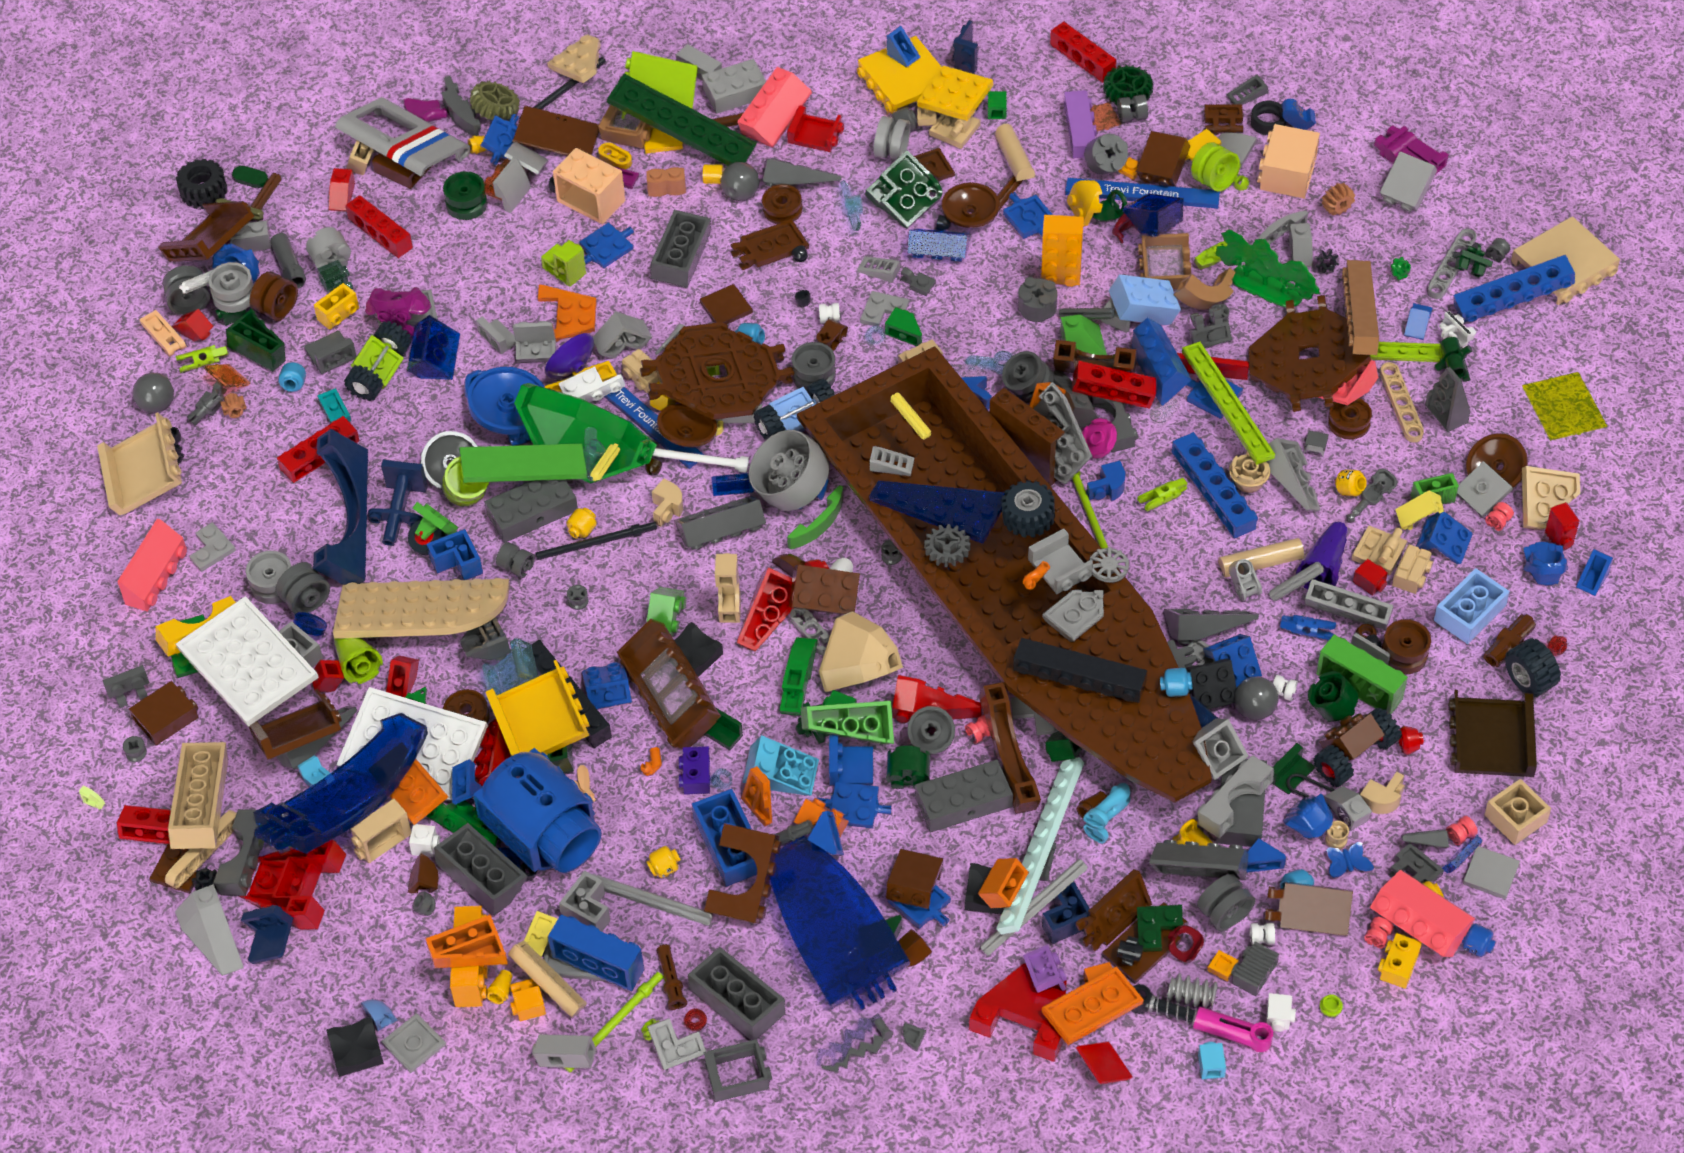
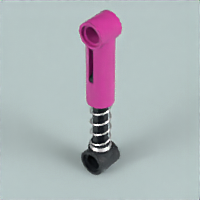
M1143 984L1133 986L1144 999L1142 1005L1131 1010L1136 1014L1152 1013L1155 1011L1157 1015L1161 1013L1166 1015L1167 1018L1174 1017L1177 1021L1183 1020L1187 1024L1192 1023L1193 1029L1250 1046L1256 1052H1266L1272 1045L1273 1029L1267 1023L1259 1022L1254 1024L1203 1007L1193 1010L1189 1006L1179 1005L1178 1002L1174 1004L1169 1002L1168 999L1166 1001L1159 999L1158 996L1156 997ZM1257 1036H1262L1265 1039H1258Z

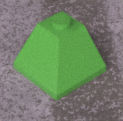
M1082 315L1061 317L1060 333L1063 341L1076 342L1077 349L1086 353L1107 355L1099 324Z

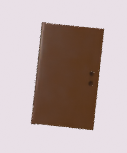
M525 105L512 142L568 156L575 148L592 155L599 133V124Z

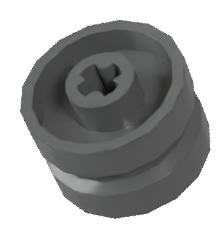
M185 265L175 267L164 276L162 284L167 304L174 313L184 315L196 309L203 310L209 304L210 295L207 285L189 293H183L179 289L182 282L204 274L199 268Z
M809 342L796 348L792 354V367L794 370L792 378L794 384L798 388L804 387L807 391L808 385L824 379L832 386L836 379V360L833 350L828 345L820 342Z
M1022 351L1013 355L1007 361L1003 368L1002 379L1005 386L1020 400L1030 403L1036 384L1052 383L1054 375L1052 369L1039 356L1030 351Z
M307 562L291 566L281 575L276 584V594L298 616L308 615L322 606L330 593L329 583L318 571L313 569L312 564Z
M927 706L919 709L911 716L908 723V736L914 746L920 747L921 752L925 753L927 750L930 754H938L945 751L952 744L955 737V725L952 717L945 710L937 706ZM931 726L935 727L936 729L933 735H930L927 732L928 728Z
M1228 874L1219 878L1205 889L1199 897L1197 907L1206 917H1210V922L1218 931H1226L1242 921L1250 913L1255 905V898L1246 888L1243 889V884L1234 874Z

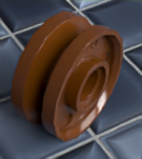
M779 184L767 189L762 196L765 218L775 224L791 219L794 222L799 219L803 210L800 191L788 184Z
M1360 398L1349 405L1333 402L1334 406L1330 407L1328 426L1331 432L1340 438L1350 440L1361 438L1367 434L1372 419V410L1368 403Z
M471 689L459 690L451 694L444 703V710L484 721L487 724L490 720L487 701L478 691Z

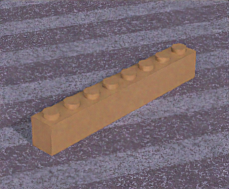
M1347 260L1346 267L1342 268V279L1347 317L1346 325L1348 327L1347 335L1349 336L1348 346H1352L1353 354L1377 355L1379 331L1371 261Z

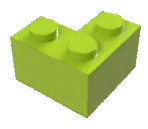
M570 240L562 246L559 244L554 245L541 256L542 268L569 287L586 274L584 250L579 244H575Z

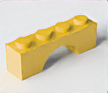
M229 596L212 603L211 615L200 623L187 624L172 619L155 626L157 643L168 657L180 653L176 646L177 642L236 602Z

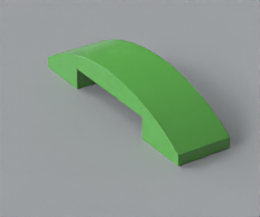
M841 485L827 497V508L807 528L800 524L787 536L789 549L799 548L812 542L832 525L843 504V487Z

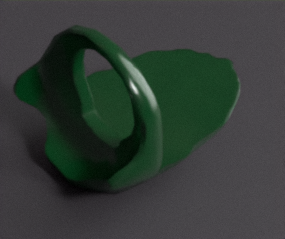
M1112 190L1107 199L1100 202L1102 204L1101 213H1094L1092 218L1107 222L1121 217L1127 211L1125 195L1120 190ZM1116 195L1122 201L1121 209H1119V205L1114 201Z

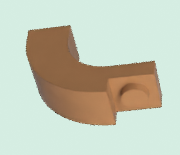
M1228 268L1217 276L1212 286L1202 283L1191 274L1180 282L1173 295L1189 307L1199 310L1210 309L1213 305L1226 300L1234 292L1230 286L1233 283L1232 278L1235 272Z

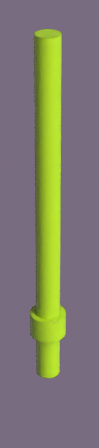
M1079 470L1072 478L1099 546L1102 549L1108 548L1081 481Z
M656 972L646 983L643 982L637 988L638 992L592 1037L595 1047L644 997L647 999L653 993L652 989L663 979L661 973ZM575 1068L564 1069L571 1073Z

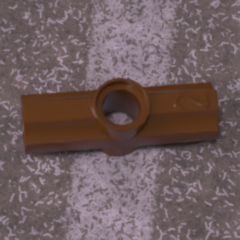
M1521 614L1509 628H1503L1494 644L1484 653L1483 658L1491 666L1498 668L1505 661L1506 652L1524 642V639L1535 629L1536 623L1533 618L1528 614Z

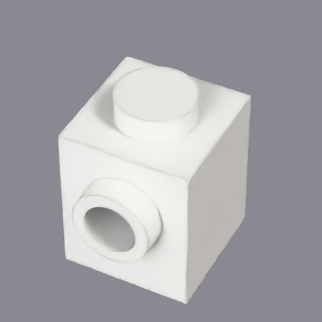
M413 824L409 840L412 855L419 856L422 853L427 857L433 858L435 853L434 847L440 843V835H437L435 826Z
M1269 993L1266 1023L1272 1027L1273 1031L1289 1030L1290 1022H1295L1296 1009L1291 1008V995Z

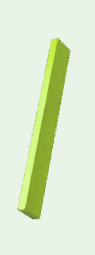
M1197 342L1182 347L1183 355L1255 464L1258 465L1275 459L1274 451L1202 343Z

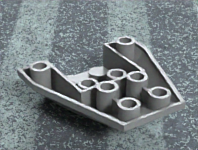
M1052 382L1039 395L1041 401L1033 409L1065 431V434L1056 441L1054 478L1067 484L1093 456L1066 396Z

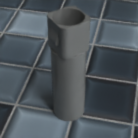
M277 233L272 236L270 242L283 272L282 276L297 284L298 289L302 288L306 277L302 267L299 265L290 240L285 233Z

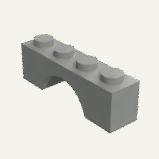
M1253 755L1247 761H1243L1238 771L1226 779L1223 787L1220 790L1217 789L1206 804L1201 805L1197 813L1198 825L1221 838L1233 825V810L1230 807V803L1240 795H1261L1273 782L1274 768Z

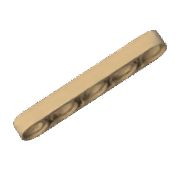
M1384 363L1381 366L1380 376L1404 436L1409 442H1419L1423 438L1424 429L1400 370L1394 363ZM1392 370L1394 374L1387 375L1384 373V371ZM1398 385L1401 389L1393 390L1390 386ZM1398 400H1403V401H1405L1407 404L1401 406V405L1397 404V401H1398ZM1409 415L1413 420L1406 421L1402 417ZM1417 431L1420 435L1411 436L1409 432Z
M229 810L220 818L216 848L189 849L170 868L166 874L165 883L176 889L179 888L234 832L232 826L237 813Z

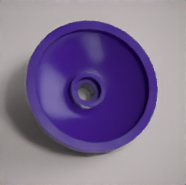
M582 333L569 339L550 357L545 367V374L550 379H562L572 376L574 371L576 373L582 371L594 349V338L589 333Z

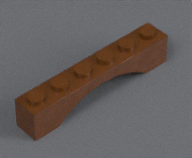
M1004 682L983 686L979 700L1001 769L1013 793L1015 814L1036 810L1041 797L1035 779L1030 774L1019 749L1012 721L1010 700Z

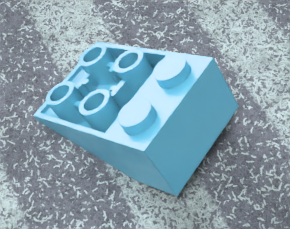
M761 735L750 746L742 782L746 783L750 769L758 766L770 781L771 791L811 796L819 759Z

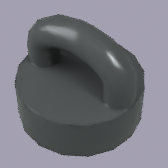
M425 891L418 893L413 902V910L426 916L431 915L436 907L434 897Z

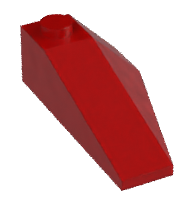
M901 675L897 677L892 714L893 719L900 723L909 722L911 716L916 711L927 706H937L945 710L952 717V720L979 718L982 716V706L978 701L960 694L949 695L944 692V688L939 686L937 689L926 686V681Z

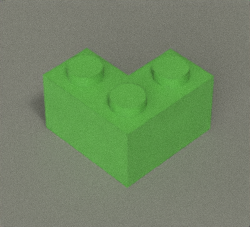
M659 587L651 592L647 622L650 619H654L664 623L671 636H674V633H677L679 628V621H676L677 614L682 609H685L686 606L684 591Z

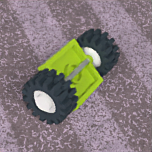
M384 321L380 324L375 334L368 338L351 364L352 369L344 380L346 389L352 391V395L355 394L358 398L361 397L371 402V400H375L381 389L386 387L404 359L402 356L412 341L410 334H406L408 331L406 329L403 330L401 325L398 327L395 322L391 324V321H387V323Z

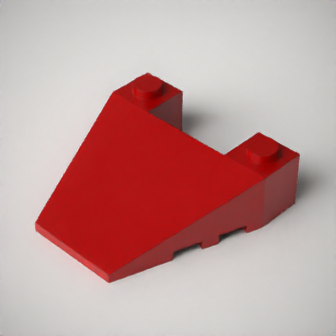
M313 840L307 846L299 848L296 845L290 847V851L280 853L276 851L258 857L260 865L247 896L239 897L261 909L271 905L281 907L283 911L293 917L292 926L298 929H318L325 910L312 896L321 873H340L346 853L335 840Z
M1023 963L977 1000L969 1018V1030L991 1038L999 1018L1003 1017L1039 1031L1034 1040L1033 1054L1055 1062L1062 1047L1063 1039L1041 1011L1042 1007L1065 995L1066 990L1062 991L1060 985L1057 984L1038 993L1026 963Z

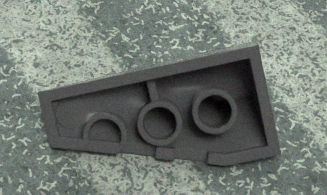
M771 157L766 158L762 181L766 182L765 185L769 187L779 184L794 185L842 180V176L818 169L814 170L803 165H793L791 162Z
M1448 367L1439 377V381L1433 385L1434 388L1427 393L1425 405L1447 432H1450L1467 424L1471 411L1461 379Z
M1052 370L1054 375L1053 383L1066 390L1065 396L1079 427L1085 428L1094 419H1099L1088 396L1072 392L1073 381L1063 371Z
M1164 609L1170 637L1182 644H1189L1190 640H1200L1259 619V614L1252 611L1223 610V614H1220L1219 611L1204 609L1203 614H1200L1199 611H1192L1191 609Z
M345 706L338 709L342 722L339 723L340 727L357 712L356 707ZM336 732L276 756V758L284 767L293 768L294 770L298 769L299 764L314 756Z

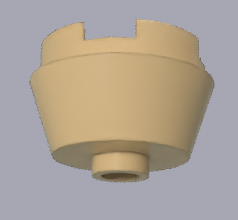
M1246 452L1245 455L1234 457L1229 467V473L1239 490L1252 493L1258 491L1268 480L1270 467L1267 462L1256 465L1249 453Z

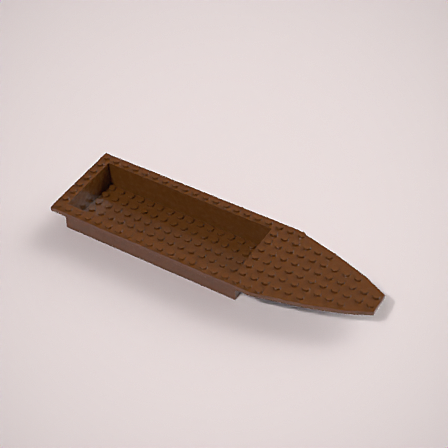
M935 346L797 413V420L821 447L825 456L999 680L1004 682L1006 689L1085 751L1130 781L1174 803L1211 783L1210 765L1207 766L1203 762L1193 744L1194 738L1202 728L1190 694L1169 697L1165 690H1161L1160 677H1164V672L1167 669L1179 667L1153 610L1127 578L1124 577L1116 582H1104L1092 575L1088 580L1081 581L1073 585L1069 590L1056 594L1042 577L1036 583L1034 589L1029 590L1025 588L1023 584L1024 576L1035 569L1028 560L1029 546L1065 529L1069 534L1068 545L1083 563L1088 562L1092 554L1097 549L1102 548ZM895 393L902 395L931 430L929 438L921 439L892 404V395ZM873 446L914 457L911 476L870 471V457ZM903 463L902 467L906 468L907 463ZM1026 480H1031V483L1035 481L1040 482V485L1044 484L1047 486V490L1050 489L1052 491V496L1055 499V518L1053 525H1050V529L1043 531L1044 534L1040 536L1036 534L1035 537L1026 536L1025 538L1021 537V534L1014 535L1013 531H1009L1007 526L1004 525L1002 519V497L1006 490H1010L1011 485L1014 484L1016 486L1017 482L1022 481V483H1026ZM950 524L952 529L958 526L959 532L965 530V536H969V556L963 557V563L956 561V566L948 563V566L945 567L942 562L940 565H936V560L930 561L929 555L925 554L924 541L926 540V535L931 534V529L933 528L939 530V525L946 528ZM1093 560V564H1098V563H1100V562H1098V561H1094V560ZM1100 567L1094 568L1095 571L1098 572ZM1072 590H1082V592L1103 590L1104 617L1073 642H1070L1049 625L1042 616ZM1025 638L1147 670L1146 685L1140 703L1128 702L1122 698L1105 696L1095 691H1086L1079 687L1063 685L1060 682L1043 680L1037 676L1014 671L1013 661L1020 639ZM1204 740L1205 751H1206V755H1207V757H1208L1207 748H1206V743H1205V740Z

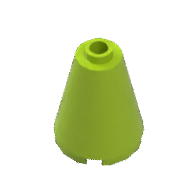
M334 638L341 671L349 683L357 682L358 684H363L378 675V669L380 665H383V660L375 648L361 638Z

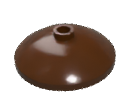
M973 182L961 183L950 188L945 193L942 199V211L944 216L957 226L977 228L995 219L999 212V198L986 185Z
M673 404L660 411L657 418V428L668 441L676 445L699 447L714 439L717 433V422L683 404Z
M1502 433L1491 434L1477 441L1471 448L1466 461L1468 475L1484 461L1512 488L1521 482L1522 468L1528 466V456L1524 446L1513 436ZM1504 465L1502 470H1497L1498 466Z

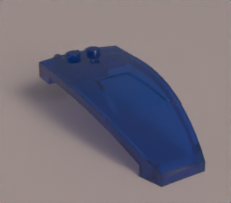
M403 713L381 719L382 729L364 747L332 773L285 802L277 805L271 802L253 812L257 825L256 829H254L255 837L262 839L263 842L274 846L275 849L280 851L290 846L307 854L353 828L383 804L399 786L427 737V726Z
M800 837L782 847L779 854L775 856L776 871L774 876H771L770 882L777 905L799 954L830 1009L854 998L862 1011L865 1009V1004L859 995L866 992L869 1000L873 1004L876 1003L877 999L871 990L874 987L880 999L885 998V993L879 986L883 981H886L893 993L897 991L890 976L908 967L910 960L883 915L857 880L828 852L807 840V837Z

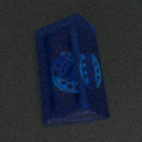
M749 473L712 477L713 496L754 493Z

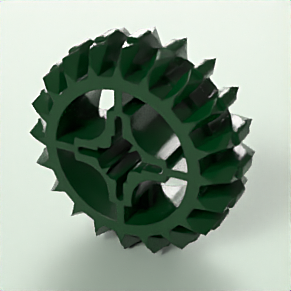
M1125 64L1124 67L1118 65L1117 69L1112 68L1110 72H1107L1103 81V91L1106 98H1109L1110 103L1115 102L1116 106L1118 98L1129 97L1132 99L1133 96L1143 94L1146 100L1149 101L1153 93L1154 83L1151 74H1148L1147 70H1142L1141 66L1136 68L1134 64L1132 66Z

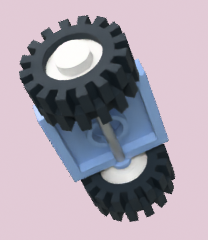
M820 379L808 385L807 391L804 387H801L769 403V405L753 413L757 430L760 431L764 440L780 431H805L804 427L797 420V413L834 396V390L831 389V385L828 384L827 380Z

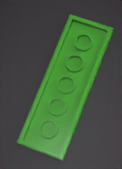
M582 444L460 447L459 449L463 483L586 479L587 477Z

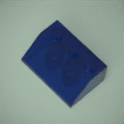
M1148 193L1123 207V212L1140 233H1147L1150 237H1156L1183 221L1184 198Z
M912 228L909 230L907 253L912 254L914 258H923L924 255H931V259L935 260L951 257L950 261L962 262V258H967L970 233Z
M431 315L418 322L414 327L407 371L420 379L452 380L460 333Z

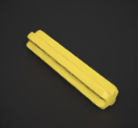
M900 393L892 395V404L921 439L929 438L931 430Z
M610 444L590 473L593 481L601 480L621 450L618 444Z

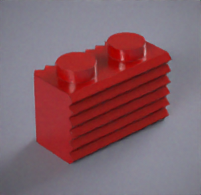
M1567 502L1551 507L1544 533L1547 534L1551 543L1563 546V549H1568L1574 544L1578 524H1580V520Z

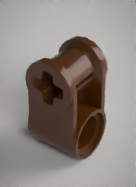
M828 319L817 333L816 341L828 345L834 352L840 342L843 341L841 339L846 337L848 326Z

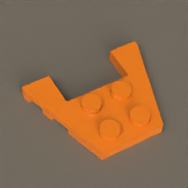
M539 285L538 302L558 301L556 329H554L556 342L560 339L572 338L582 333L595 332L597 305L595 297Z

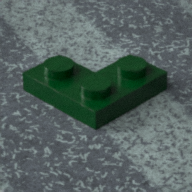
M1182 904L1137 907L1139 944L1143 945V952L1162 951L1161 930H1172L1183 925Z

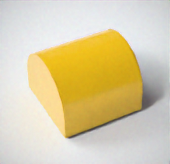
M704 164L703 184H721L720 179L723 165Z

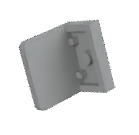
M539 321L538 323L519 322L513 325L516 340V362H548L556 351L553 323Z

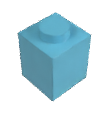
M1206 1042L1199 1045L1198 1059L1201 1078H1224L1226 1063L1222 1043Z

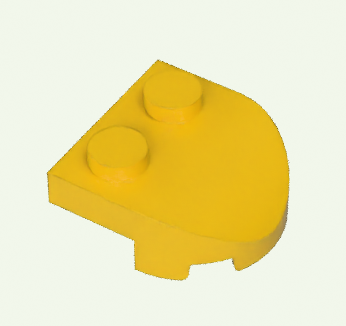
M1095 180L1076 182L1067 197V203L1074 216L1084 217L1083 227L1089 225L1094 213H1101L1102 204L1099 203V195L1102 194V190Z

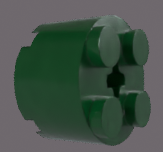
M1337 671L1326 672L1319 676L1320 680L1316 684L1312 683L1308 690V700L1311 705L1328 722L1339 721L1349 715L1352 717L1355 714V707L1358 703V691Z
M898 746L895 747V751L892 753L889 750L887 753L886 780L891 783V788L903 789L904 785H911L915 789L916 784L929 781L931 754L927 750L925 753L920 752V747Z

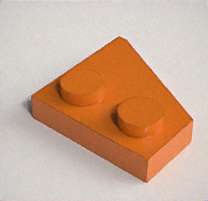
M756 766L749 771L741 799L766 827L772 823L770 781Z

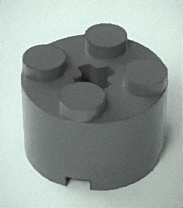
M1104 134L1094 138L1087 144L1084 151V159L1087 161L1089 169L1099 175L1120 170L1128 158L1127 143L1115 134Z
M1026 278L1018 290L1019 313L1026 320L1032 322H1043L1053 317L1057 311L1058 292L1055 287L1056 284L1051 280L1048 281L1042 278Z

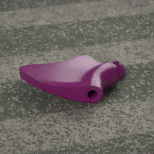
M404 99L405 110L428 123L448 117L447 109H440L439 100Z

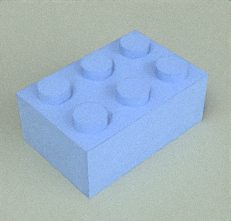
M1119 274L1109 289L1120 320L1143 322L1148 317L1158 324L1169 325L1172 324L1181 310L1177 298L1173 295L1174 291L1169 280Z
M1475 568L1437 606L1434 621L1469 644L1506 607L1510 591Z

